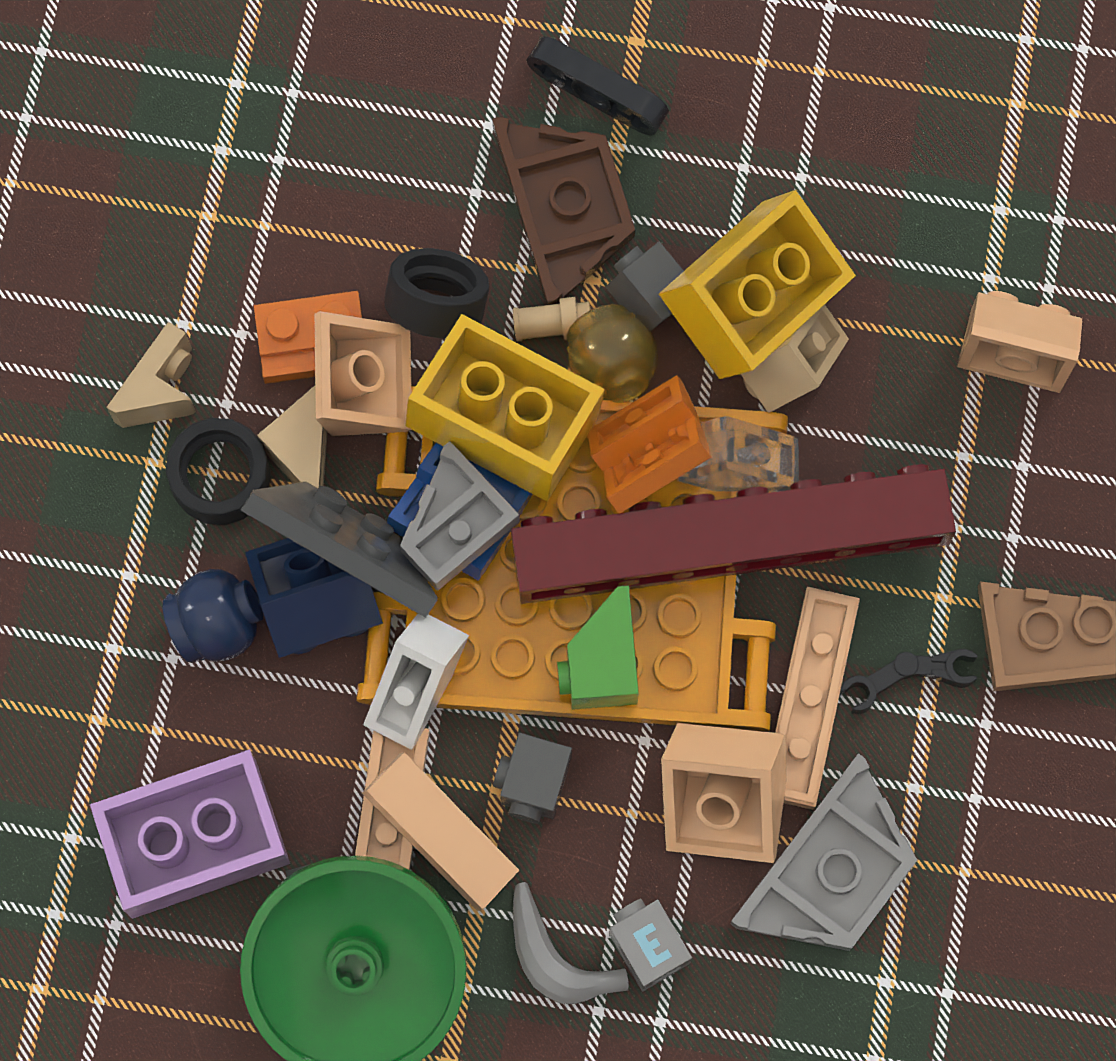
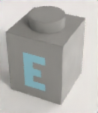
M639 899L613 915L617 923L609 928V936L642 992L691 963L692 956L659 900L646 906L643 900Z

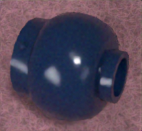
M208 569L196 573L179 587L177 593L168 594L163 600V616L168 633L179 654L190 663L205 659L215 662L226 661L244 653L255 640L257 622L263 620L260 601L252 584L248 580L240 582L234 574L222 569Z

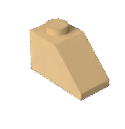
M823 305L753 371L742 373L744 384L748 392L753 397L759 399L766 411L770 413L818 388L849 338L826 305Z

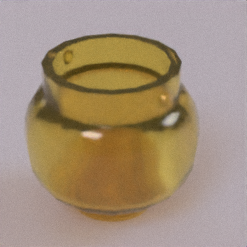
M610 304L592 309L577 318L570 326L566 335L569 345L567 346V351L569 352L568 358L571 372L605 389L602 400H612L616 403L627 402L637 398L648 388L649 381L652 379L659 364L657 344L651 331L635 318L634 313H630L624 306Z

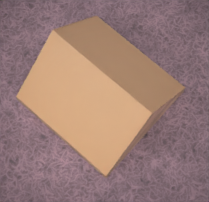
M322 311L315 313L316 420L331 436L395 433L412 430L405 426L408 397L411 394L410 330L396 323Z

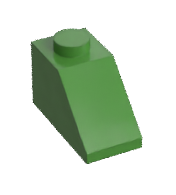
M629 585L618 586L567 644V661L557 662L560 695L570 694L572 710L636 705L638 703L639 691Z

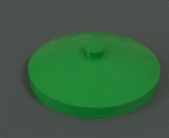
M340 856L318 861L296 871L276 886L259 907L249 926L243 944L240 965L241 987L250 1017L265 1041L287 1061H421L435 1049L450 1030L462 1003L467 972L464 940L459 925L445 900L430 884L414 872L396 863L368 856Z

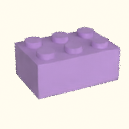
M250 749L90 804L123 911L132 919L290 864L257 762Z

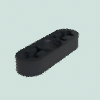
M541 37L526 60L528 66L544 80L642 134L655 135L669 113L667 105L652 92L551 37Z

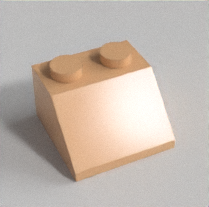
M990 291L987 294L978 292L971 308L957 367L1060 393L1078 361L1082 318L1070 315L1066 308L1058 305L1042 304L1036 307L1020 303L1017 297L1006 292Z
M677 723L661 758L666 851L774 863L777 854L787 781L785 734Z

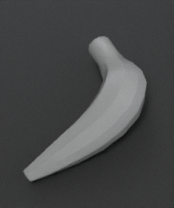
M523 882L515 886L513 898L515 946L522 969L534 988L546 997L561 1004H577L601 994L628 991L629 984L626 969L585 971L566 962L559 955L549 938L528 883Z

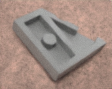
M449 441L443 446L440 453V462L430 485L427 484L418 503L419 510L415 519L409 523L400 544L401 553L438 591L510 531L511 528L516 526L520 522V517L515 509Z

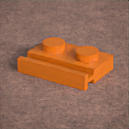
M351 291L254 305L264 383L315 377L314 314L322 311L362 318L359 292Z

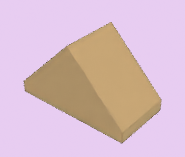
M314 386L257 436L263 444L265 453L293 483L308 482L319 488V486H324L327 431L316 420V390Z

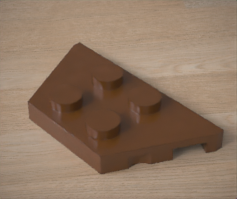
M493 118V130L546 304H559L560 298H566L635 237V227L606 135L585 131L569 133L561 127L540 124L539 129L510 124L509 118Z

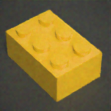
M793 190L761 202L659 293V296L718 378L723 379L753 371L856 275L799 193Z
M461 314L408 397L405 426L442 446L450 441L466 459L548 502L598 419L605 389Z

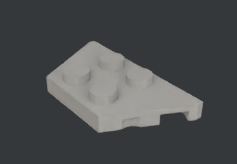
M859 753L732 919L730 923L732 926L740 930L847 951L853 948L917 862V858L906 837L901 834L895 823V816L886 798L882 797L869 772L870 767L863 756Z

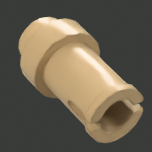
M576 297L560 298V304L513 308L516 341L563 335L564 340L580 338V332L593 330L590 302L577 303Z

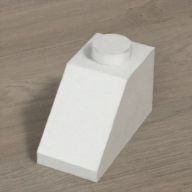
M417 614L394 644L363 725L412 750L454 674L469 635L429 614L426 618Z

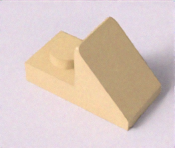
M167 322L108 404L107 409L114 423L125 428L189 416L196 412L191 399L168 384L170 379L177 381L190 364L192 358L190 351L192 347L186 332Z

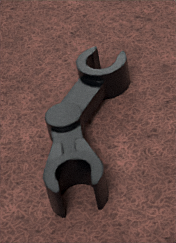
M958 649L934 656H915L909 652H902L897 655L894 661L868 677L855 675L848 678L840 690V696L848 692L852 687L863 688L867 693V700L853 707L851 711L852 714H863L872 707L876 695L900 680L908 679L912 676L930 677L958 688L969 687L976 681L977 676H959L953 669V663L958 660L974 662L978 656L973 651L967 649Z

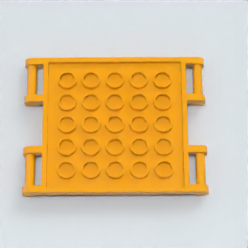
M411 386V393L414 390L415 386ZM602 400L599 417L593 427L632 402ZM694 406L708 442L711 458L638 503L657 501L661 503V507L683 505V499L698 494H712L715 496V500L736 497V493L742 490L745 432L760 434L757 487H767L769 493L778 492L781 439L783 435L787 434L788 416L777 412L768 413L766 411ZM408 431L386 434L383 473L377 475L376 492L379 494L395 497L403 496L416 478L417 474L404 473ZM588 435L548 502L533 494L520 515V522L513 528L521 527V522L525 519L538 516L552 517L553 522L574 520L576 513L589 509L607 510V515L618 514L607 499L603 471L591 457ZM425 436L422 437L420 464L436 443ZM511 532L479 581L461 571L438 591L430 584L438 599L429 615L469 635L454 674L436 708L664 725L683 723L761 732L770 731L771 715L766 712L769 645L775 641L776 624L765 620L734 618L736 575L629 589L639 691L638 703L636 705L572 710L570 694L560 695L557 662L567 661V644L612 592L521 604ZM374 592L373 594L383 624L368 629L364 683L358 684L356 701L367 705L372 704L387 665L391 616L396 614L407 615V628L418 614L380 592ZM732 639L748 641L744 710L728 709Z

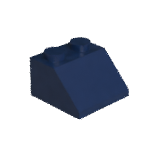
M286 538L245 552L260 605L279 658L290 654L307 653L317 647V645L344 636H358L371 627L383 624L370 585L291 539Z

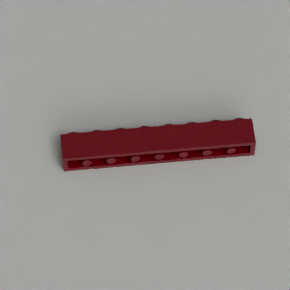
M918 464L897 470V475L876 478L874 472H859L844 477V483L822 485V481L819 479H808L791 484L790 490L769 493L767 487L759 486L742 489L736 493V497L715 500V496L712 494L693 495L683 499V505L661 507V503L657 501L641 502L630 507L629 512L607 515V510L589 509L576 513L574 520L553 522V518L549 516L528 518L521 522V527L511 528L520 603L526 604L613 592L618 586L629 585V589L950 545L956 533L945 469L930 471L928 465Z

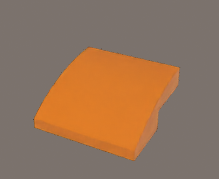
M678 375L592 427L588 434L591 457L603 471L607 499L619 514L711 458L701 422L690 396Z

